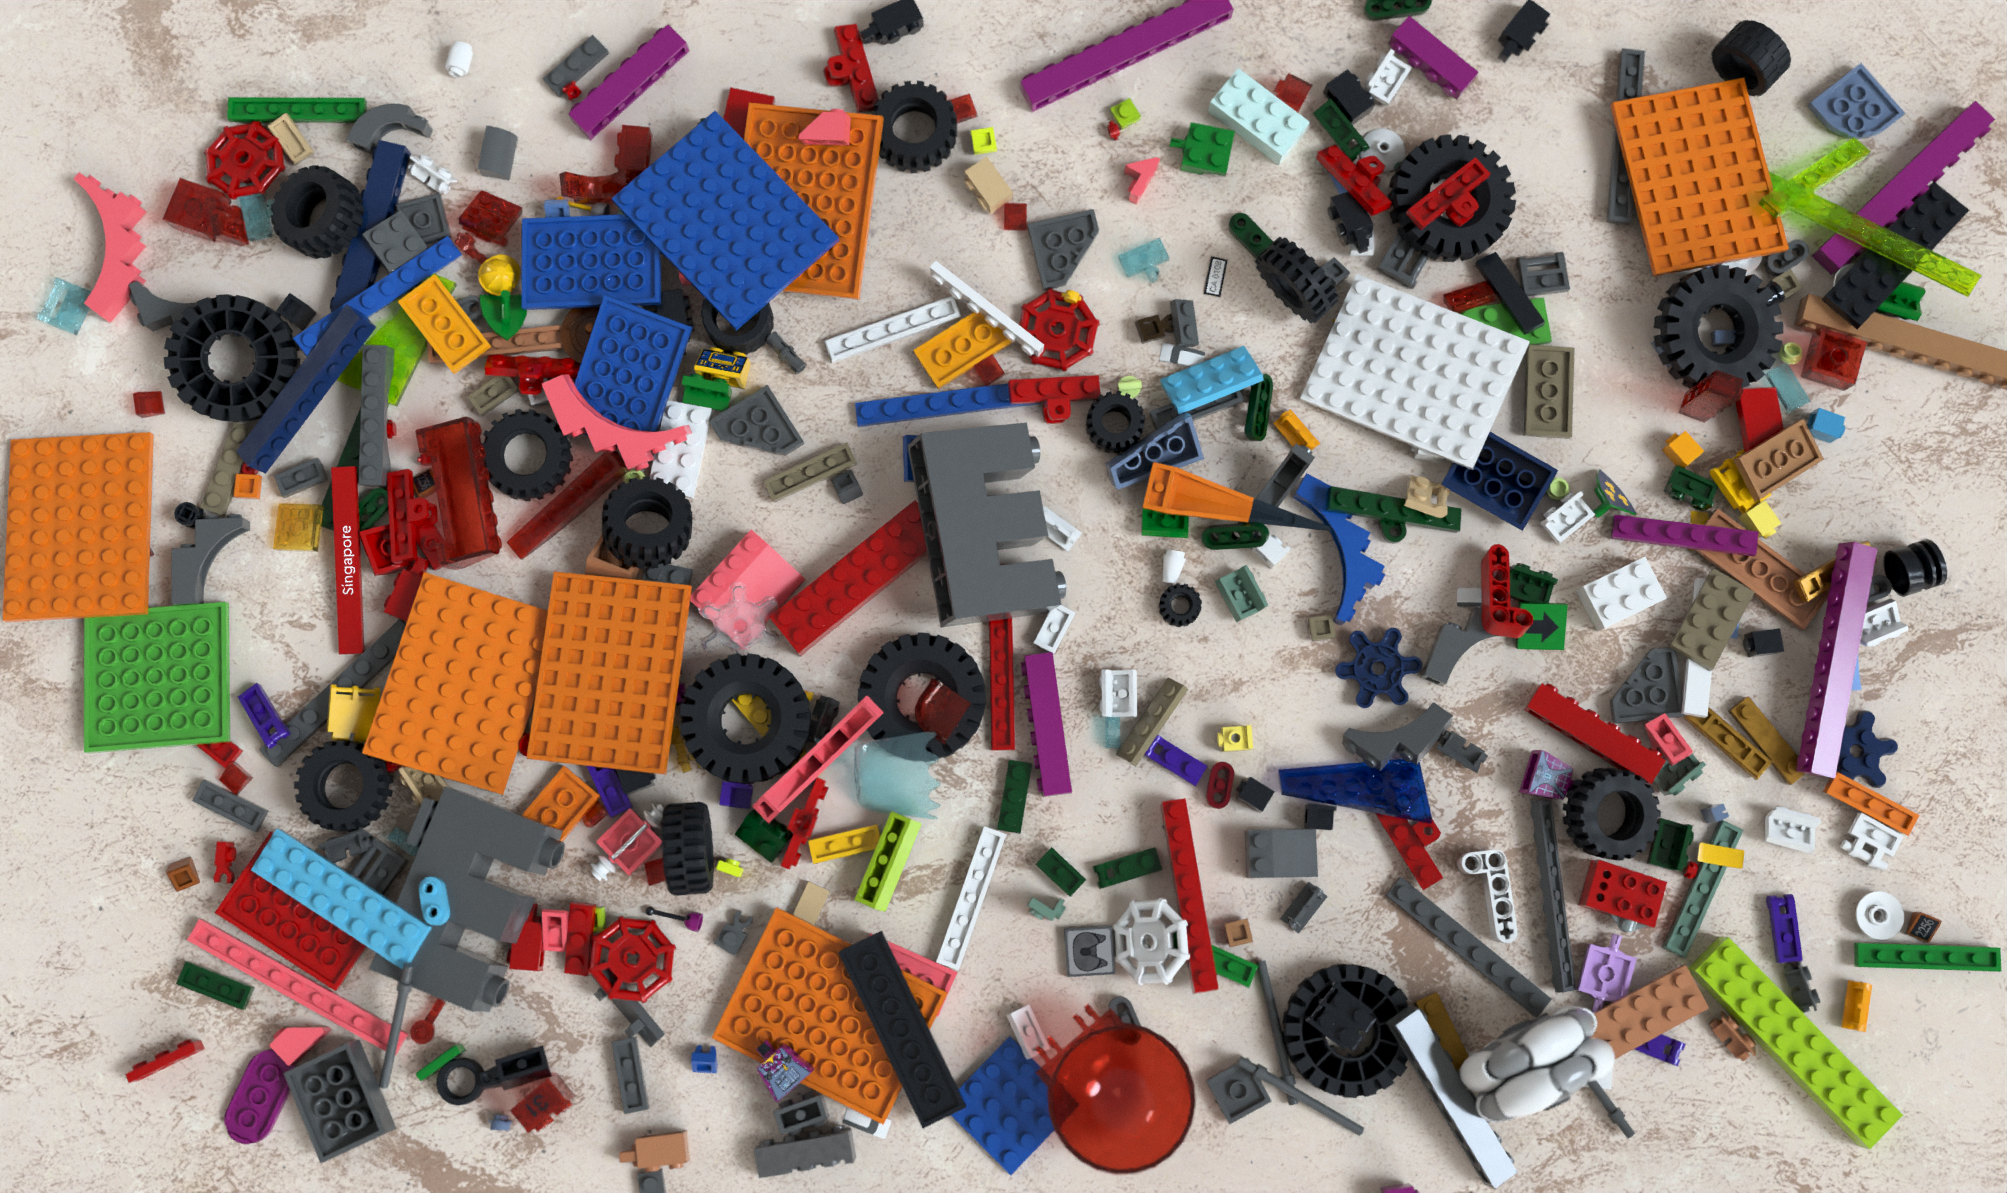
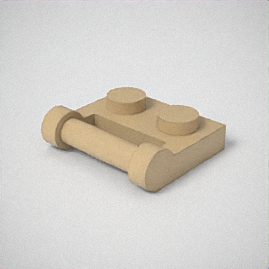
M1411 475L1407 485L1404 506L1443 518L1447 515L1448 507L1446 500L1450 490L1442 486V482L1437 484L1425 477ZM1432 494L1437 496V504L1430 503Z

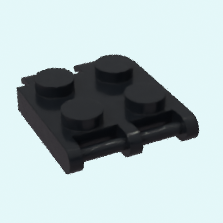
M1332 981L1330 990L1323 999H1319V1005L1310 1017L1307 1016L1305 1018V1021L1343 1050L1348 1047L1354 1051L1364 1038L1357 1033L1359 1029L1367 1034L1376 1022V1019L1370 1015L1373 1010L1335 981ZM1335 990H1338L1337 993L1334 995V997H1333V998L1331 999V1001L1329 1002V1004L1326 1003V1002L1328 1001V999L1331 997V995L1334 993V991H1335ZM1324 1007L1325 1009L1323 1010V1012L1320 1014L1318 1019L1314 1021L1317 1014Z

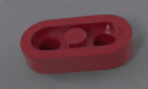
M1218 762L1210 770L1206 802L1214 809L1224 808L1230 801L1234 769L1227 762ZM1219 770L1225 771V778L1218 777L1217 773ZM1219 793L1222 797L1221 801H1215L1213 795Z

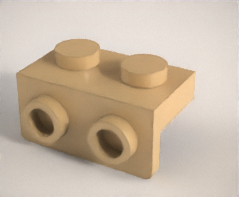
M402 766L398 769L401 773L399 776L401 782L406 788L410 787L414 793L412 799L418 807L421 806L424 797L439 801L444 787H449L443 777Z

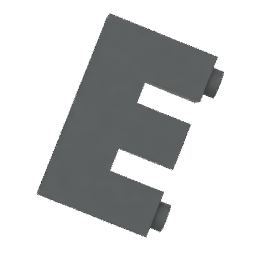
M1027 422L927 432L918 435L908 445L940 627L1045 614L1062 605L1061 599L1066 595V581L1061 571H1055L1053 559L1000 565L997 550L1033 546L1048 536L1040 490L987 496L985 483L1020 479L1033 470L1035 464L1039 462V441L1035 436H1029Z
M444 787L396 903L427 923L423 917L419 885L427 877H437L445 883L450 916L447 922L442 925L428 924L432 928L411 961L414 964L411 978L413 980V988L471 1012H490L492 1006L498 1007L501 1005L509 989V980L504 978L508 966L458 946L465 928H468L500 942L517 943L536 898L489 880L486 876L493 859L526 872L545 876L548 868L555 869L563 857L565 844L559 841L563 830L466 792ZM429 885L428 892L431 893L433 886ZM436 908L432 911L433 917L437 915ZM375 953L369 968L396 981L402 977L403 969L378 953Z

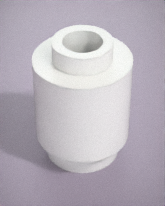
M454 42V45L450 47L445 65L446 70L449 71L448 73L457 78L468 74L473 56L471 52L472 47L464 42Z

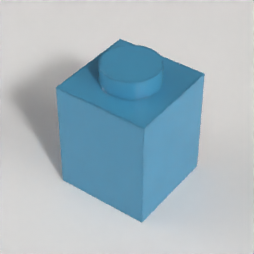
M1818 408L1810 413L1807 426L1814 438L1831 443L1841 438L1844 434L1846 426L1843 424L1846 417Z

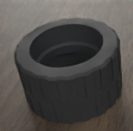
M1754 20L1738 22L1714 47L1711 54L1712 63L1719 76L1724 81L1744 78L1748 95L1754 97L1765 94L1785 73L1791 63L1790 51L1781 37L1770 27Z
M706 299L703 300L701 310L702 323L710 340H712L717 348L719 347L725 353L741 352L747 355L757 351L766 344L765 340H767L774 327V316L769 303L759 311V319L754 328L745 334L735 336L725 334L719 329L716 321L719 312Z

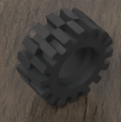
M1177 583L1174 586L1168 587L1163 592L1159 602V612L1163 616V620L1168 621L1171 626L1176 625V627H1185L1193 623L1202 609V599L1199 598L1200 594L1196 593L1194 587H1189L1185 583L1184 585ZM1184 597L1187 599L1189 609L1186 613L1178 614L1173 611L1171 603L1174 598Z

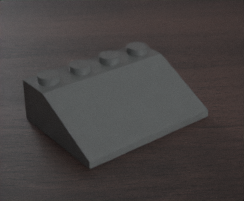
M360 1039L348 1042L284 1073L320 1164L397 1129Z

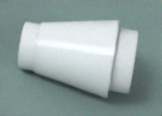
M1167 549L1166 555L1163 554V582L1176 584L1186 560L1184 559V552Z

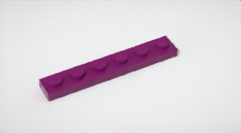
M1614 515L1611 539L1755 556L1757 554L1758 531Z

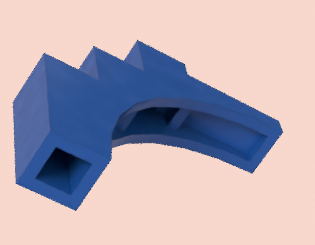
M1306 473L1293 498L1308 507L1324 525L1331 528L1329 533L1338 549L1343 575L1340 605L1333 622L1343 625L1346 621L1350 622L1356 612L1353 606L1356 601L1360 602L1366 592V589L1363 587L1365 586L1371 590L1375 584L1377 586L1381 584L1385 573L1382 572L1385 565L1360 553L1361 551L1365 553L1371 542L1368 539L1371 532L1346 520V518L1350 520L1353 515L1326 511L1328 488L1331 486Z

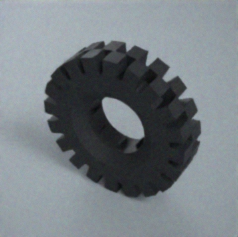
M1451 134L1440 135L1436 140L1432 137L1422 142L1419 147L1416 146L1395 170L1397 172L1390 181L1389 187L1392 188V191L1388 194V199L1391 201L1390 206L1394 207L1389 213L1392 223H1400L1401 227L1397 232L1403 240L1408 236L1413 240L1409 245L1417 252L1422 248L1427 250L1425 257L1433 260L1443 256V262H1455L1458 258H1461V261L1472 259L1476 254L1480 255L1503 235V232L1509 227L1513 219L1509 216L1515 211L1516 200H1512L1511 197L1516 193L1514 182L1507 183L1506 181L1511 175L1507 165L1499 167L1497 162L1501 157L1494 150L1490 154H1486L1484 150L1487 145L1479 140L1469 144L1470 137L1458 135L1452 140ZM1476 157L1491 174L1485 181L1469 192L1479 205L1477 211L1474 212V216L1462 226H1457L1449 218L1446 219L1439 216L1424 229L1420 230L1407 216V210L1430 193L1432 183L1437 184L1440 179H1448Z
M1718 265L1687 274L1679 279L1680 282L1673 284L1666 291L1669 297L1662 298L1657 307L1658 310L1662 311V315L1655 316L1653 328L1660 329V335L1654 336L1655 347L1663 346L1664 352L1658 356L1663 365H1672L1668 372L1675 380L1684 379L1682 385L1690 389L1699 388V392L1703 393L1727 392L1750 386V383L1757 382L1765 375L1763 370L1771 369L1776 361L1771 355L1780 352L1782 341L1775 339V337L1783 333V322H1775L1774 316L1782 313L1778 303L1770 305L1768 300L1774 294L1768 286L1764 288L1759 287L1762 280L1755 274L1745 276L1747 272L1745 269L1739 267L1729 269V265ZM1710 306L1715 307L1717 310L1722 309L1730 316L1729 318L1733 322L1734 330H1736V333H1734V336H1736L1734 343L1726 348V352L1723 354L1708 350L1703 345V342H1701L1698 334L1699 319L1703 313L1707 312V308Z
M224 294L216 295V298L207 297L197 301V306H189L181 313L184 317L180 321H174L170 328L173 332L172 337H166L164 349L168 350V357H164L165 369L170 371V376L167 378L171 387L178 390L177 396L185 404L191 405V409L201 415L229 422L259 419L258 417L264 415L300 367L301 359L297 358V351L300 350L293 340L291 334L293 330L286 321L280 318L281 315L274 309L248 297ZM234 334L235 337L242 335L251 343L249 347L254 349V368L249 376L242 377L243 380L240 382L229 384V380L225 379L222 382L213 374L214 370L209 367L208 355H211L209 350L216 340L220 341L224 335Z
M930 633L899 636V639L893 642L889 641L883 645L877 654L874 653L868 661L866 669H863L858 689V702L868 696L884 712L867 731L879 746L896 757L898 756L913 762H930L943 757L946 758L954 754L958 749H962L977 732L981 724L986 705L985 683L982 673H980L973 657L962 646L951 642L947 637L941 635L934 636L930 635ZM921 673L935 676V681L940 680L947 690L944 696H948L944 711H939L941 715L930 722H926L925 719L924 723L909 720L910 716L907 714L905 717L897 703H900V699H897V693L901 684L905 685L904 681L915 674H918L919 677Z
M758 654L728 655L726 659L721 660L719 658L710 663L709 668L705 671L702 669L694 677L696 680L692 686H688L684 694L686 697L684 704L681 703L680 716L682 717V723H680L681 735L685 739L684 744L689 753L703 769L714 776L733 783L754 784V782H764L773 779V776L779 773L782 774L790 768L789 765L794 760L799 758L810 734L811 712L807 695L801 684L786 667H783L771 658H764ZM751 694L752 698H755V696L762 698L768 704L765 708L771 711V724H767V727H769L768 732L760 740L756 738V742L751 744H741L740 740L737 743L731 741L726 736L727 730L722 728L721 721L722 714L726 713L724 711L726 705L732 699L736 701L737 696Z
M1339 964L1314 972L1311 977L1305 978L1298 985L1299 988L1295 993L1291 994L1287 1002L1289 1004L1287 1012L1284 1011L1282 1021L1284 1031L1282 1034L1291 1063L1295 1065L1297 1071L1304 1079L1324 1092L1335 1096H1343L1344 1098L1367 1097L1377 1094L1376 1091L1380 1089H1387L1394 1084L1393 1080L1397 1076L1401 1077L1408 1068L1405 1065L1408 1058L1386 1024L1388 1020L1408 1007L1406 1001L1408 998L1402 989L1397 988L1394 985L1395 982L1386 975H1382L1377 970L1365 966ZM1332 981H1335L1373 1010L1370 1014L1376 1019L1374 1030H1372V1033H1374L1373 1040L1370 1046L1365 1047V1051L1357 1056L1347 1053V1057H1344L1334 1052L1335 1047L1329 1046L1326 1036L1305 1021V1018L1307 1016L1310 1017L1319 1005V999H1323L1330 990ZM1335 990V991H1334V993L1331 995V997L1328 999V1001H1327L1326 1003L1329 1004V1002L1331 1001V999L1334 997V995L1337 993L1338 990ZM1323 1007V1008L1320 1010V1012L1317 1014V1016L1315 1017L1314 1021H1316V1020L1318 1019V1017L1320 1016V1014H1321V1013L1323 1012V1010L1325 1009L1324 1007Z

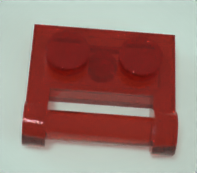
M207 197L204 200V207L209 210L210 228L213 237L241 247L248 245L249 240L243 209L236 205L229 206L221 203L217 198Z

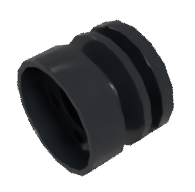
M1924 539L1909 544L1908 547L1902 546L1889 550L1884 555L1885 575L1890 580L1892 589L1899 596L1905 597L1921 592L1922 589L1927 590L1945 584L1947 580V566L1944 556L1932 540Z

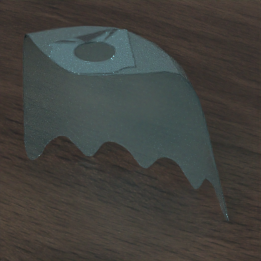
M921 732L857 745L854 748L853 767L856 795L859 804L865 809L890 814L893 811L903 816L939 819L927 813L940 807L938 803L929 798L930 792L939 787L940 782L932 778L928 773V768L936 763L939 757L925 749L926 744L936 736V733ZM859 779L863 782L861 787L859 786Z

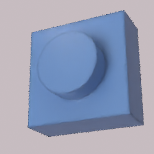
M568 199L545 200L546 218L571 217Z

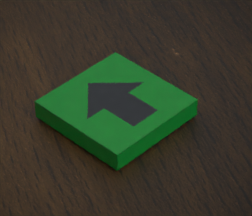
M1519 602V608L1528 610L1532 614L1533 624L1522 637L1516 638V648L1564 650L1568 604Z

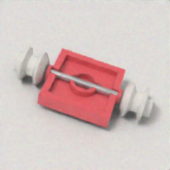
M652 803L653 809L650 812L644 811L645 821L630 808L596 841L609 855L608 857L599 855V862L597 864L590 863L592 866L590 872L599 881L602 878L607 881L606 874L616 872L615 863L630 876L662 845V839L651 829L652 826L661 828L660 822L663 818L664 807L660 803L657 806Z

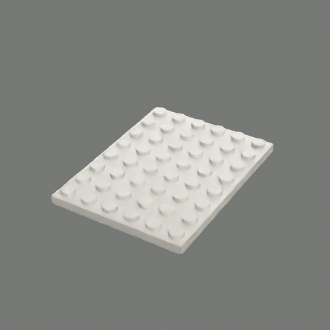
M1356 274L1300 399L1473 470L1530 341Z

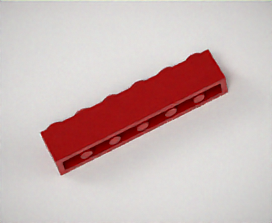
M1541 683L1523 709L1524 711L1615 768L1634 772L1635 775H1640L1646 780L1645 784L1651 785L1666 762L1661 757L1662 754L1659 751L1642 746L1638 738L1632 735L1626 736L1620 732V728L1614 723H1605L1599 719L1600 715L1593 710H1585L1578 706L1579 702L1569 696L1565 698L1558 693L1559 690L1553 685Z

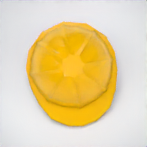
M495 255L487 259L478 270L480 287L488 295L501 296L503 290L511 293L520 279L521 270L516 260L509 255Z

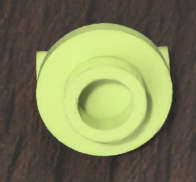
M1125 376L1118 383V391H1121V395L1125 396L1128 393L1131 395V399L1138 396L1142 389L1141 379L1138 380L1133 376Z

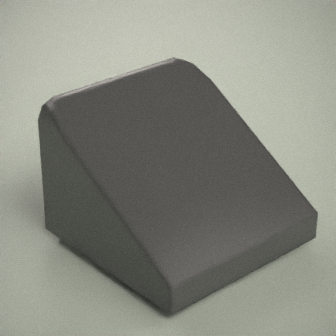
M852 470L831 479L842 504H846L863 495Z

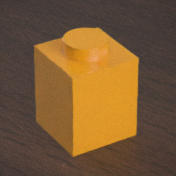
M1686 430L1680 435L1676 432L1665 441L1668 445L1662 449L1675 465L1682 468L1688 466L1704 452Z

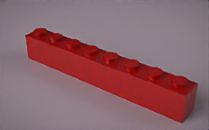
M1186 798L1164 801L1160 807L1179 916L1188 923L1186 930L1190 958L1187 960L1192 994L1217 991L1219 987Z

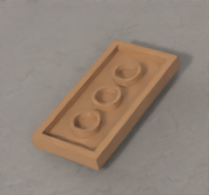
M1800 419L1735 458L1734 462L1753 500L1756 501L1824 460L1805 420Z

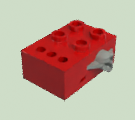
M1591 860L1578 906L1611 916L1622 932H1633L1643 927L1655 928L1667 882L1602 860Z

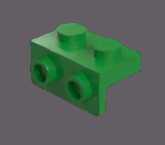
M1902 282L1876 310L1882 313L1889 312L1898 315L1905 320L1918 321L1922 315L1920 301L1926 293L1925 288Z
M699 374L683 375L682 386L685 389L683 403L722 412L729 408L732 389L726 380L713 378V381L706 380L704 376Z
M1142 509V536L1188 538V516L1169 515Z

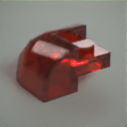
M931 679L917 700L915 718L918 725L925 732L946 744L971 703L944 684Z

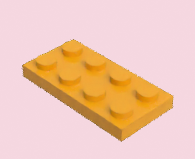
M435 274L397 301L453 374H456L491 348L488 341Z
M973 312L914 349L913 353L939 390L1013 342L1003 335L1004 331L998 326L994 328L985 321L986 317L980 312L978 314Z

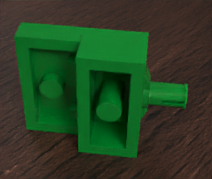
M1191 122L1185 140L1171 137L1169 147L1182 149L1183 160L1180 171L1199 175L1205 172L1225 177L1235 131Z

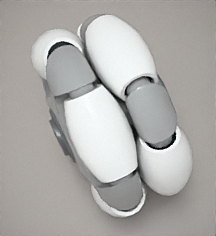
M1568 1006L1559 1009L1552 1016H1544L1531 1021L1526 1019L1503 1030L1502 1035L1492 1040L1480 1051L1470 1055L1461 1066L1460 1078L1466 1087L1479 1092L1476 1100L1478 1114L1486 1121L1497 1123L1515 1117L1534 1114L1541 1110L1547 1111L1571 1099L1570 1096L1585 1086L1588 1081L1599 1080L1606 1076L1614 1065L1615 1055L1609 1043L1602 1039L1591 1038L1597 1027L1595 1015L1584 1007Z

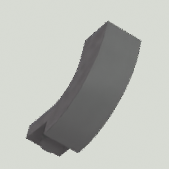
M384 104L364 113L355 122L346 140L353 148L372 155L374 147L378 145V141L391 131L403 129L430 138L433 130L428 124V120L416 115L410 106Z

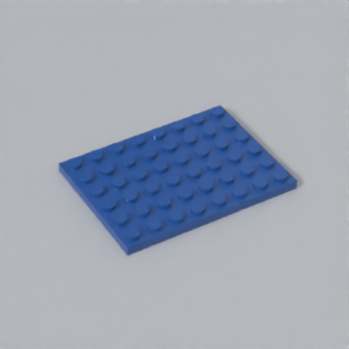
M716 111L712 112L611 198L613 203L736 331L839 242V237Z

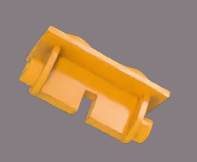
M1291 409L1285 411L1273 423L1293 447L1295 444L1299 446L1304 445L1312 451L1320 444Z
M1848 980L1841 1028L1866 1032L1872 991L1871 984Z

